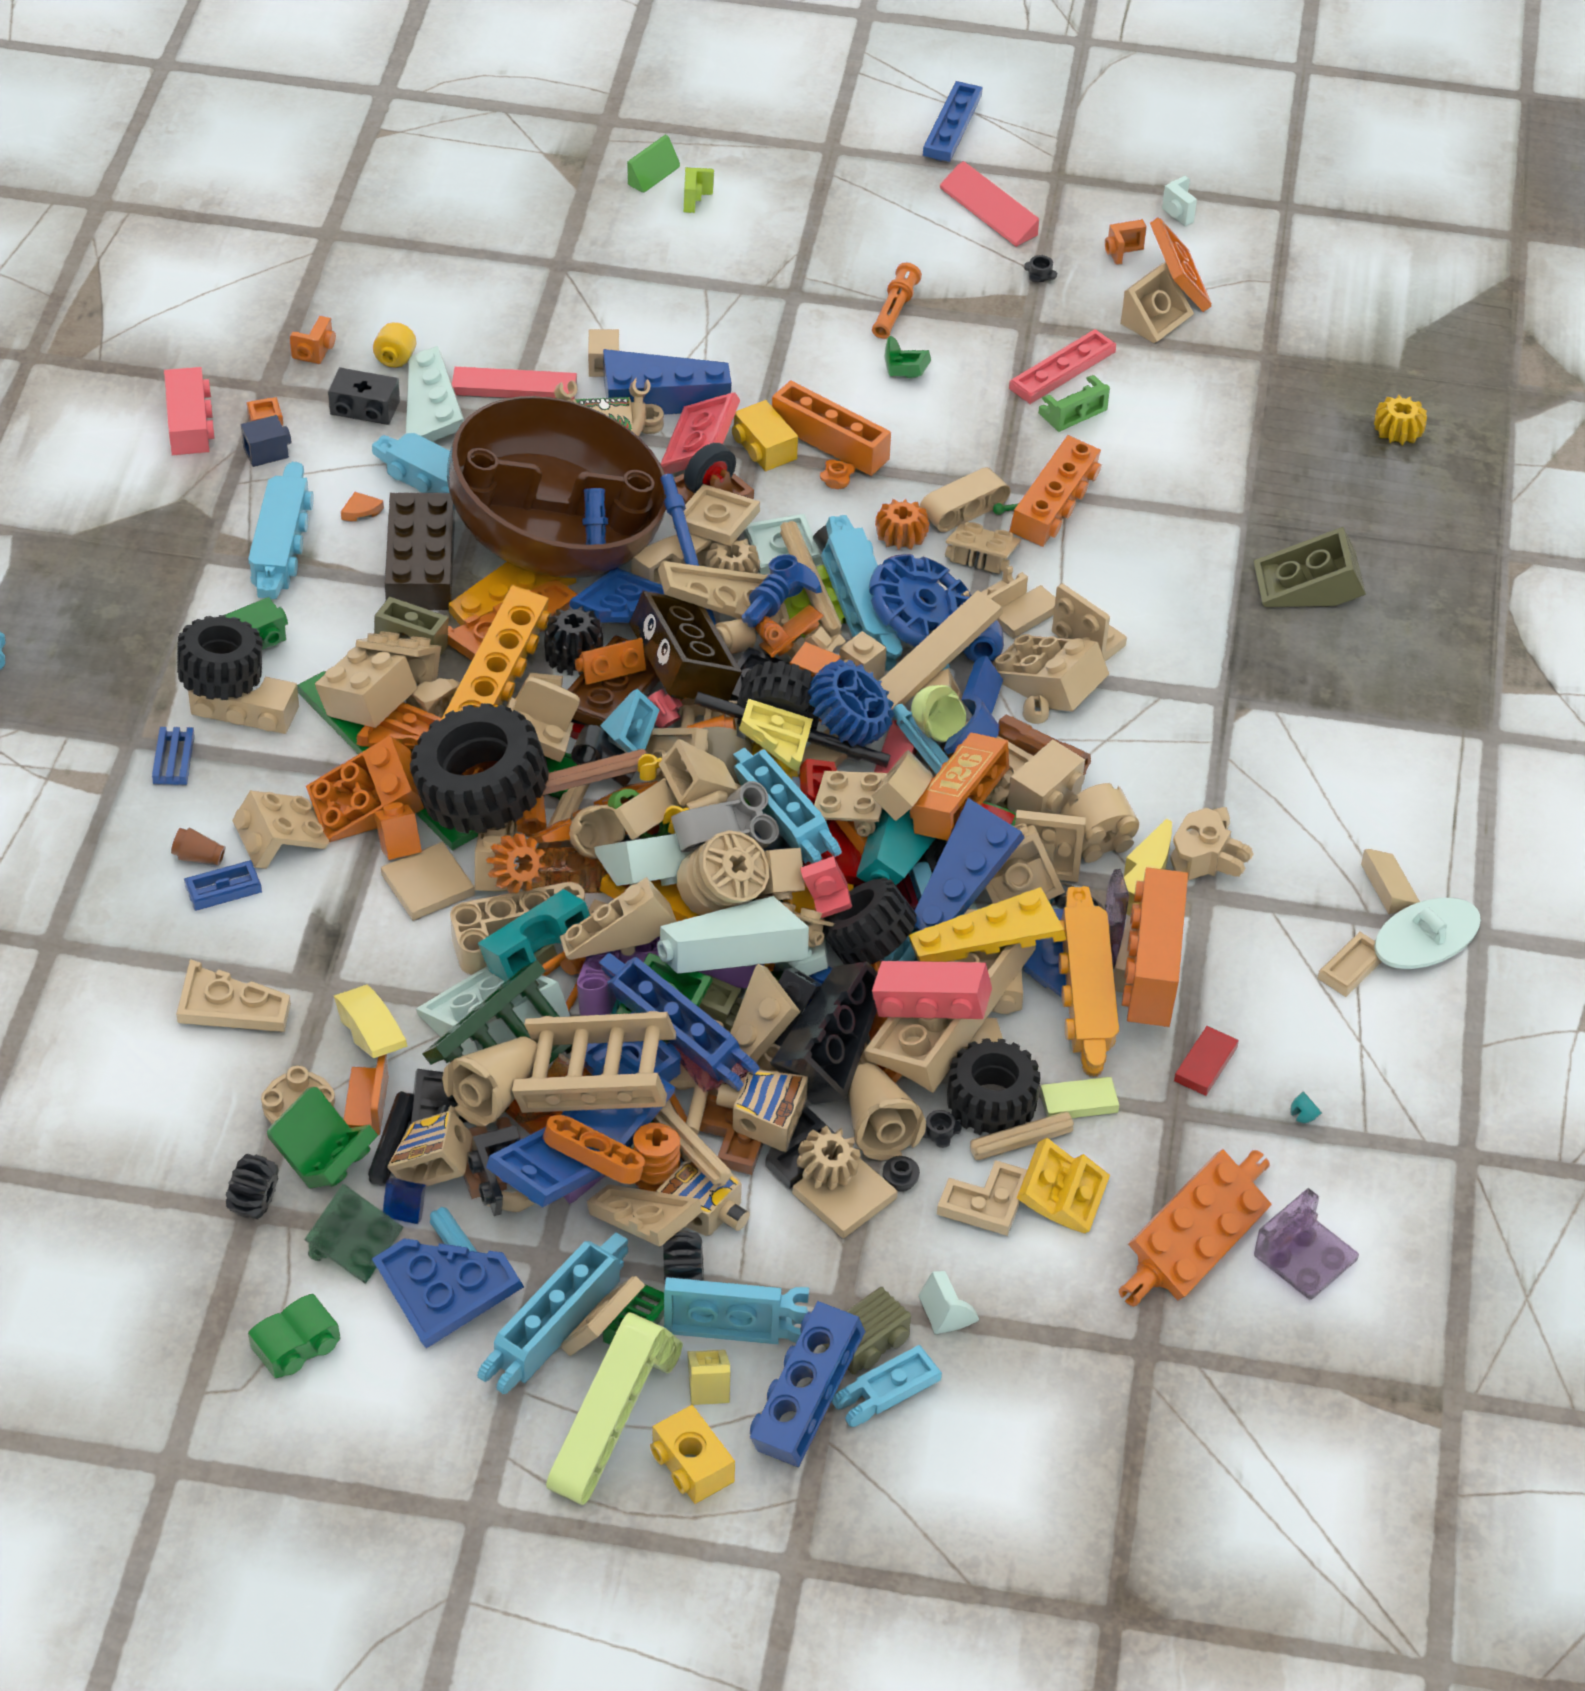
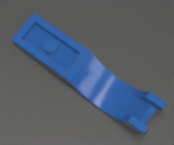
M987 656L978 658L974 662L961 699L973 716L960 731L947 739L944 748L947 754L955 752L957 746L962 744L970 733L995 738L999 734V724L992 716V712L1003 683V678Z

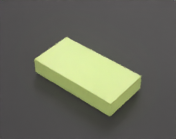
M1112 1077L1043 1084L1040 1087V1095L1046 1117L1062 1112H1068L1071 1118L1118 1113L1119 1102Z

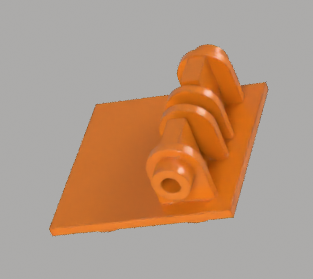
M809 604L783 626L778 625L770 617L764 616L755 627L757 633L764 640L759 644L760 648L771 657H774L776 654L778 656L785 654L793 647L794 643L792 641L802 633L803 635H808L819 626L818 620L823 617V614Z

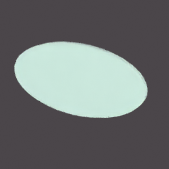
M1435 898L1418 902L1399 911L1382 926L1375 940V953L1380 961L1395 968L1416 969L1438 964L1462 951L1473 940L1480 926V913L1473 904L1458 898Z

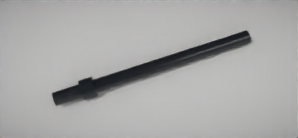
M699 691L694 702L695 705L742 720L745 710L744 706ZM810 729L807 742L846 754L847 759L857 762L864 760L882 767H887L889 754L865 746L862 747L859 744L852 747L847 740L840 742L838 737Z

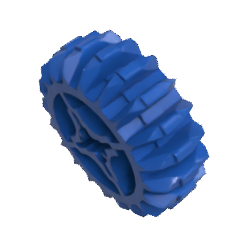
M839 659L836 662L825 665L810 682L811 688L808 690L811 699L808 703L815 707L813 715L820 717L822 720L821 725H825L830 730V735L834 733L838 735L840 742L847 740L852 747L856 744L864 747L867 744L878 741L893 724L892 718L895 713L891 708L894 703L887 698L889 691L884 690L881 686L882 681H877L873 677V671L866 672L862 664L855 666L851 660L845 663Z

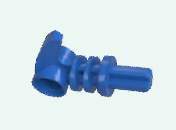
M784 554L773 558L768 564L770 575L751 592L749 596L751 605L742 615V621L747 623L750 628L756 627L764 616H774L780 610L784 600L799 594L803 587L816 594L822 593L816 574L806 565L799 563L794 555Z

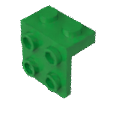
M317 1087L307 1088L267 1130L269 1140L309 1189L328 1185L334 1187L343 1181L348 1174L347 1168L353 1162L355 1163L363 1159L371 1150L369 1145L378 1137V1134L370 1124L350 1128Z

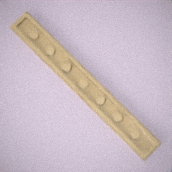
M977 590L879 681H882V688L889 691L887 698L894 703L891 709L898 704L905 705L1003 614L1002 606ZM827 728L823 733L830 735V730ZM811 743L805 748L801 764L806 759L835 762L837 768L847 758V755Z

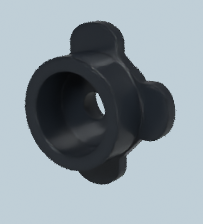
M1036 255L1024 264V269L1029 272V280L1032 282H1045L1048 279L1054 280L1057 278V272L1053 270V260L1048 256Z
M935 1110L926 1118V1128L922 1138H929L938 1147L945 1148L950 1145V1139L955 1134L961 1133L962 1125L959 1121L955 1120L950 1112Z

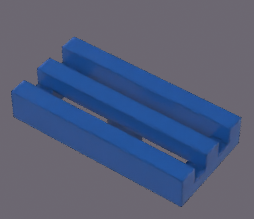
M167 727L159 728L152 772L153 784L187 785L195 736L194 727H187L186 732H181L180 727H173V731H167ZM167 741H171L166 776H162ZM179 741H185L179 776H174Z
M251 860L184 878L185 888L189 893V898L195 911L262 893L261 883Z

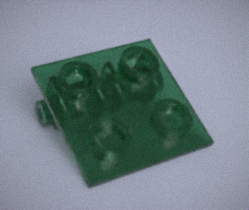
M342 1184L304 1240L309 1243L308 1247L310 1250L308 1255L311 1259L321 1261L322 1258L329 1257L366 1284L377 1268L372 1258L391 1247L404 1227L348 1186Z

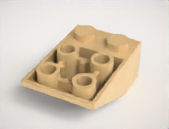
M1024 634L1017 637L1014 643L1003 654L999 655L993 663V666L1003 678V685L1027 698L1032 695H1041L1047 699L1050 709L1074 711L1109 675L1098 642L1082 640L1080 638L1064 639L1055 636L1041 637Z

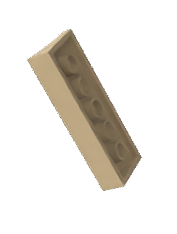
M968 908L965 914L976 910ZM1018 943L1001 946L998 953L986 955V952L974 951L969 952L968 957L965 959L949 961L986 963L992 991L984 1019L888 1017L864 1050L866 1060L900 1073L934 1093L949 1072L953 1057L957 1058V1052L961 1048H966L1001 999L1007 987L1033 954L1036 947L1021 948V944Z

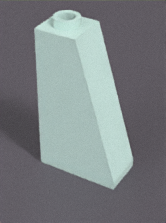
M774 896L660 926V941L657 944V950L660 959L666 962L676 973L803 960L808 958L809 927Z

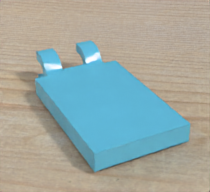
M666 1277L664 1289V1328L673 1335L778 1344L779 1338H784L797 1343L801 1332L800 1328L793 1325L801 1324L808 1310L806 1306H797L795 1303H808L809 1288L795 1287L789 1290L788 1293L781 1295L782 1288Z

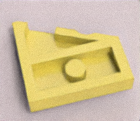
M748 699L739 731L791 769L798 771L813 719Z

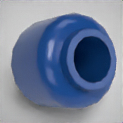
M995 620L963 650L968 659L975 662L976 659L987 656L992 662L1001 655L1004 647V636L1000 623Z

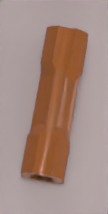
M1007 714L999 719L998 736L1008 740V742L1032 756L1037 754L1053 739L1085 759L1083 775L1086 774L1087 768L1091 764V754L1034 729L1031 725Z

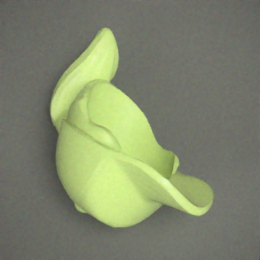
M947 685L925 687L915 695L912 701V717L919 729L928 738L947 742L949 737L960 731L966 724L964 706L955 691Z

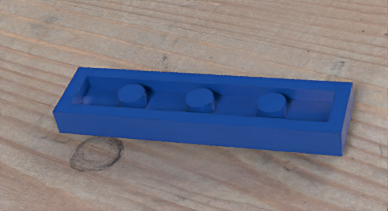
M955 81L923 146V156L939 161H951L982 97V86Z

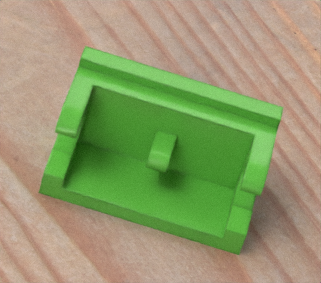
M1088 376L1086 379L1093 387L1086 385L1083 387V390L1070 394L1059 401H1056L1051 395L1043 396L1042 399L1048 406H1039L1038 413L1053 428L1060 432L1107 411L1110 387L1107 384H1103L1096 376Z

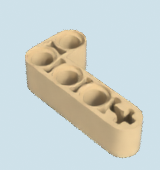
M565 882L534 888L530 891L508 893L455 905L450 912L451 934L458 963L462 971L472 975L487 966L478 942L562 889L585 901V891L582 886L573 882Z

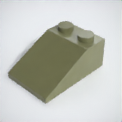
M1344 527L1253 560L1264 607L1337 606L1366 595L1357 555Z

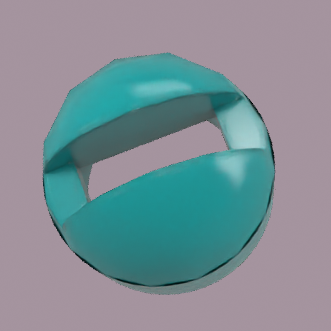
M1304 1091L1291 1103V1115L1295 1116L1300 1113L1296 1118L1297 1122L1309 1123L1322 1114L1320 1109Z

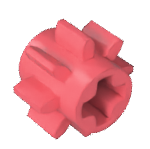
M663 689L647 697L660 709L654 726L668 728L681 718L678 711L683 704L679 699L673 698L668 694L666 695Z

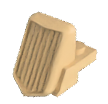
M528 677L515 699L511 697L507 707L511 708L512 711L520 712L527 720L531 721L535 727L544 755L561 762L565 755L573 726L571 720L579 706L580 698L554 683L535 677Z

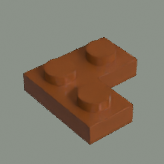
M708 1094L699 1131L724 1137L717 1157L730 1170L752 1175L764 1143L736 1132L733 1129V1109L717 1105V1096Z

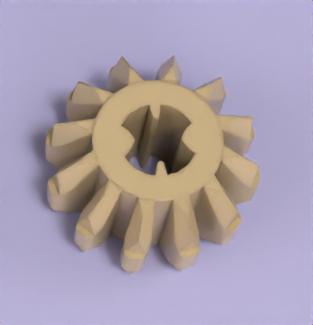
M736 539L731 546L722 543H712L705 557V566L758 574L760 559L758 558L756 546L749 545L748 539L742 541Z
M827 1125L822 1128L820 1133L812 1130L798 1148L800 1155L797 1159V1167L805 1169L802 1174L803 1180L812 1177L815 1179V1189L820 1187L822 1183H826L830 1191L835 1189L837 1184L845 1187L849 1184L851 1176L856 1175L858 1172L859 1163L857 1161L861 1156L860 1150L852 1148L855 1143L854 1137L847 1139L842 1137V1128L837 1130L835 1134L831 1133Z

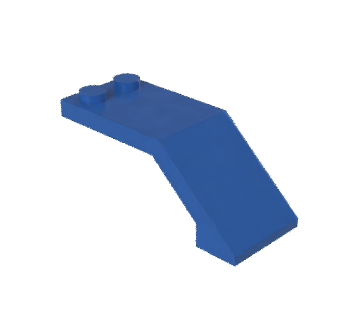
M622 1051L618 1075L639 1073L640 1063ZM606 1057L597 1061L593 1076L603 1074ZM660 1077L667 1093V1103L674 1094L676 1087ZM663 1107L564 1111L561 1115L571 1117L630 1148L634 1144L633 1137L635 1132L641 1126L650 1123ZM546 1127L490 1155L486 1168L497 1175L503 1182L511 1185L528 1197L531 1202L538 1204L542 1208L604 1175L548 1146L543 1139ZM587 1147V1148H589V1149H591V1150H594V1151H600V1150L595 1149V1148Z

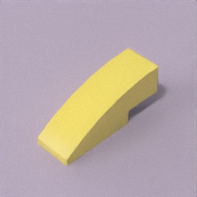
M1165 819L1126 857L1124 877L1117 883L1114 907L1131 916L1132 903L1139 904V902H1134L1136 881L1144 880L1146 867L1166 870L1172 837V821L1169 819Z
M366 984L334 995L341 1023L351 1030L354 1043L372 1058L408 1047L406 1039L392 1014L370 986Z

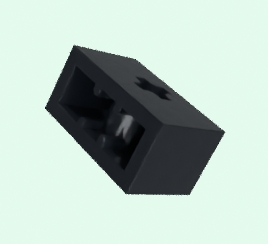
M339 367L328 390L330 415L389 425L400 403L399 378Z

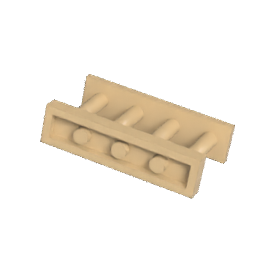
M649 1011L647 1013L569 1017L543 1016L541 1018L525 1019L524 1025L531 1039L536 1041L538 1045L532 1077L514 1079L512 1093L522 1113L665 1107L667 1093L658 1073H654L659 1040H676V1031L668 1012ZM644 1041L639 1073L618 1075L623 1042ZM589 1043H608L604 1070L601 1075L582 1076ZM573 1044L567 1076L547 1078L552 1046Z

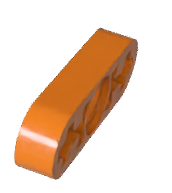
M554 1115L548 1119L543 1139L551 1148L620 1183L634 1184L640 1180L645 1159L639 1152L571 1117ZM587 1147L595 1148V1149H598V1150H600V1151H594V1150H591V1149H589V1148H587Z

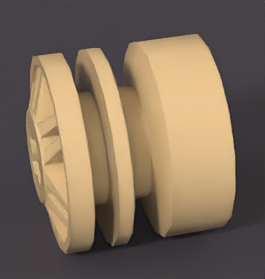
M724 831L714 835L681 861L677 871V888L684 903L692 912L698 915L730 908L752 901L765 889L769 879V863L764 850L753 838L742 832Z

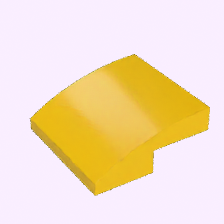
M1045 1138L1037 1143L1017 1199L1044 1217L1085 1234L1091 1229L1110 1174L1086 1155L1082 1154L1073 1158L1050 1139Z

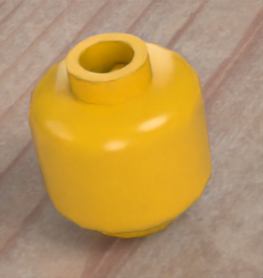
M387 323L381 328L374 340L373 353L376 359L383 365L393 368L402 367L409 361L416 348V336L408 326L402 323Z

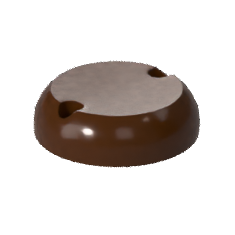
M520 396L489 403L470 414L460 425L452 442L447 464V482L453 504L461 520L475 539L486 549L508 563L533 573L561 578H585L614 570L628 563L650 544L663 521L666 511L664 503L666 495L661 481V477L665 473L652 450L642 439L623 424L585 405L540 396ZM584 489H605V517L608 518L605 533L606 544L586 545L585 526L582 525V519L585 518Z

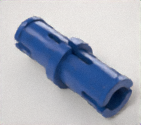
M602 488L584 489L585 518L582 519V525L585 526L586 545L606 544L605 533L608 518L605 517V489Z

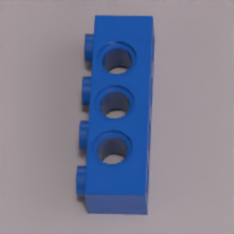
M817 1301L813 1311L807 1312L804 1316L800 1328L801 1335L796 1345L790 1346L784 1358V1369L779 1379H774L769 1386L767 1403L762 1413L756 1414L750 1426V1439L758 1452L798 1468L865 1334V1329L859 1316ZM829 1344L825 1352L813 1353L817 1346ZM803 1378H813L808 1386L803 1388L796 1387ZM790 1411L796 1412L794 1418L790 1421H780L783 1414Z

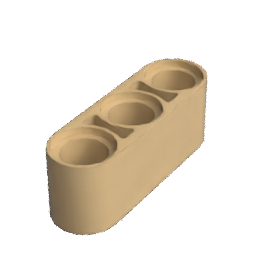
M985 467L927 494L919 507L926 509L928 520L940 532H947L958 527L961 523L964 524L993 510V506L997 503L1004 504L1010 496L1011 489L990 468Z

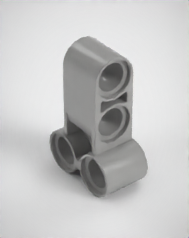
M749 781L734 791L724 803L693 808L672 816L671 820L681 852L694 851L717 833L728 830L748 835L763 850L778 838L779 827L771 816L762 812L768 803V793L765 787L758 782ZM743 797H745L749 801L750 806L747 803H745ZM754 830L760 834L761 839L756 836Z

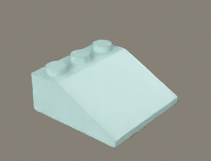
M486 966L416 1008L417 1014L442 1037L505 981L490 973ZM541 975L536 979L539 983L537 988L560 1017H569L570 1014L558 981ZM519 994L511 1001L514 1005L513 1011L524 1024L526 1018H541V1015L526 996L522 998ZM494 1016L486 1023L489 1027L488 1033L497 1044L516 1039L501 1018L496 1019ZM470 1038L461 1044V1047L464 1049L463 1055L482 1050L476 1040L471 1041Z

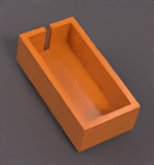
M1146 867L1144 880L1136 881L1134 902H1139V904L1132 903L1130 916L1131 929H1136V931L1130 930L1127 945L1128 956H1133V958L1127 957L1124 975L1126 984L1130 985H1124L1122 1006L1128 1007V1022L1170 1027L1179 983L1188 882L1187 872Z

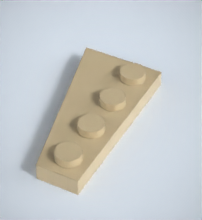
M663 561L658 568L665 595L738 619H742V615L751 605L749 602L751 592L768 576ZM784 602L780 610L770 617L780 626H783L790 620Z

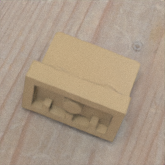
M1062 583L1057 586L1052 632L1058 638H1080L1082 640L1097 641L1105 661L1126 646L1127 636L1109 625L1110 616L1065 584Z
M380 631V634L368 633L367 638L356 640V647L405 656L416 684L424 681L432 682L437 679L441 646L431 645V639L412 636L411 639L399 638L400 634Z

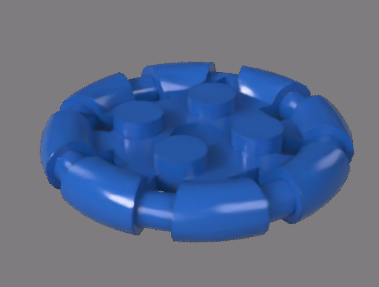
M912 554L895 555L885 559L883 564L875 568L869 583V593L874 596L871 599V603L878 618L885 627L890 625L897 632L896 637L914 647L919 645L929 635V630L934 631L970 598L961 595L969 590L960 579L956 580L949 573L950 570L944 565L924 556L920 559L914 558ZM939 583L943 584L947 588V590H945L941 585H939Z

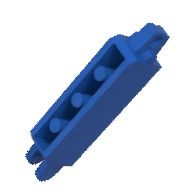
M608 953L599 962L600 966H602V971L611 978L607 984L612 988L615 997L632 1012H668L676 1031V1040L668 1041L716 1081L719 1082L722 1079L732 1088L739 1091L744 1086V1083L736 1073L731 1071L733 1066L738 1063L750 1074H755L760 1067L740 1049L738 1041L729 1031L639 958L633 957L624 964L611 953Z

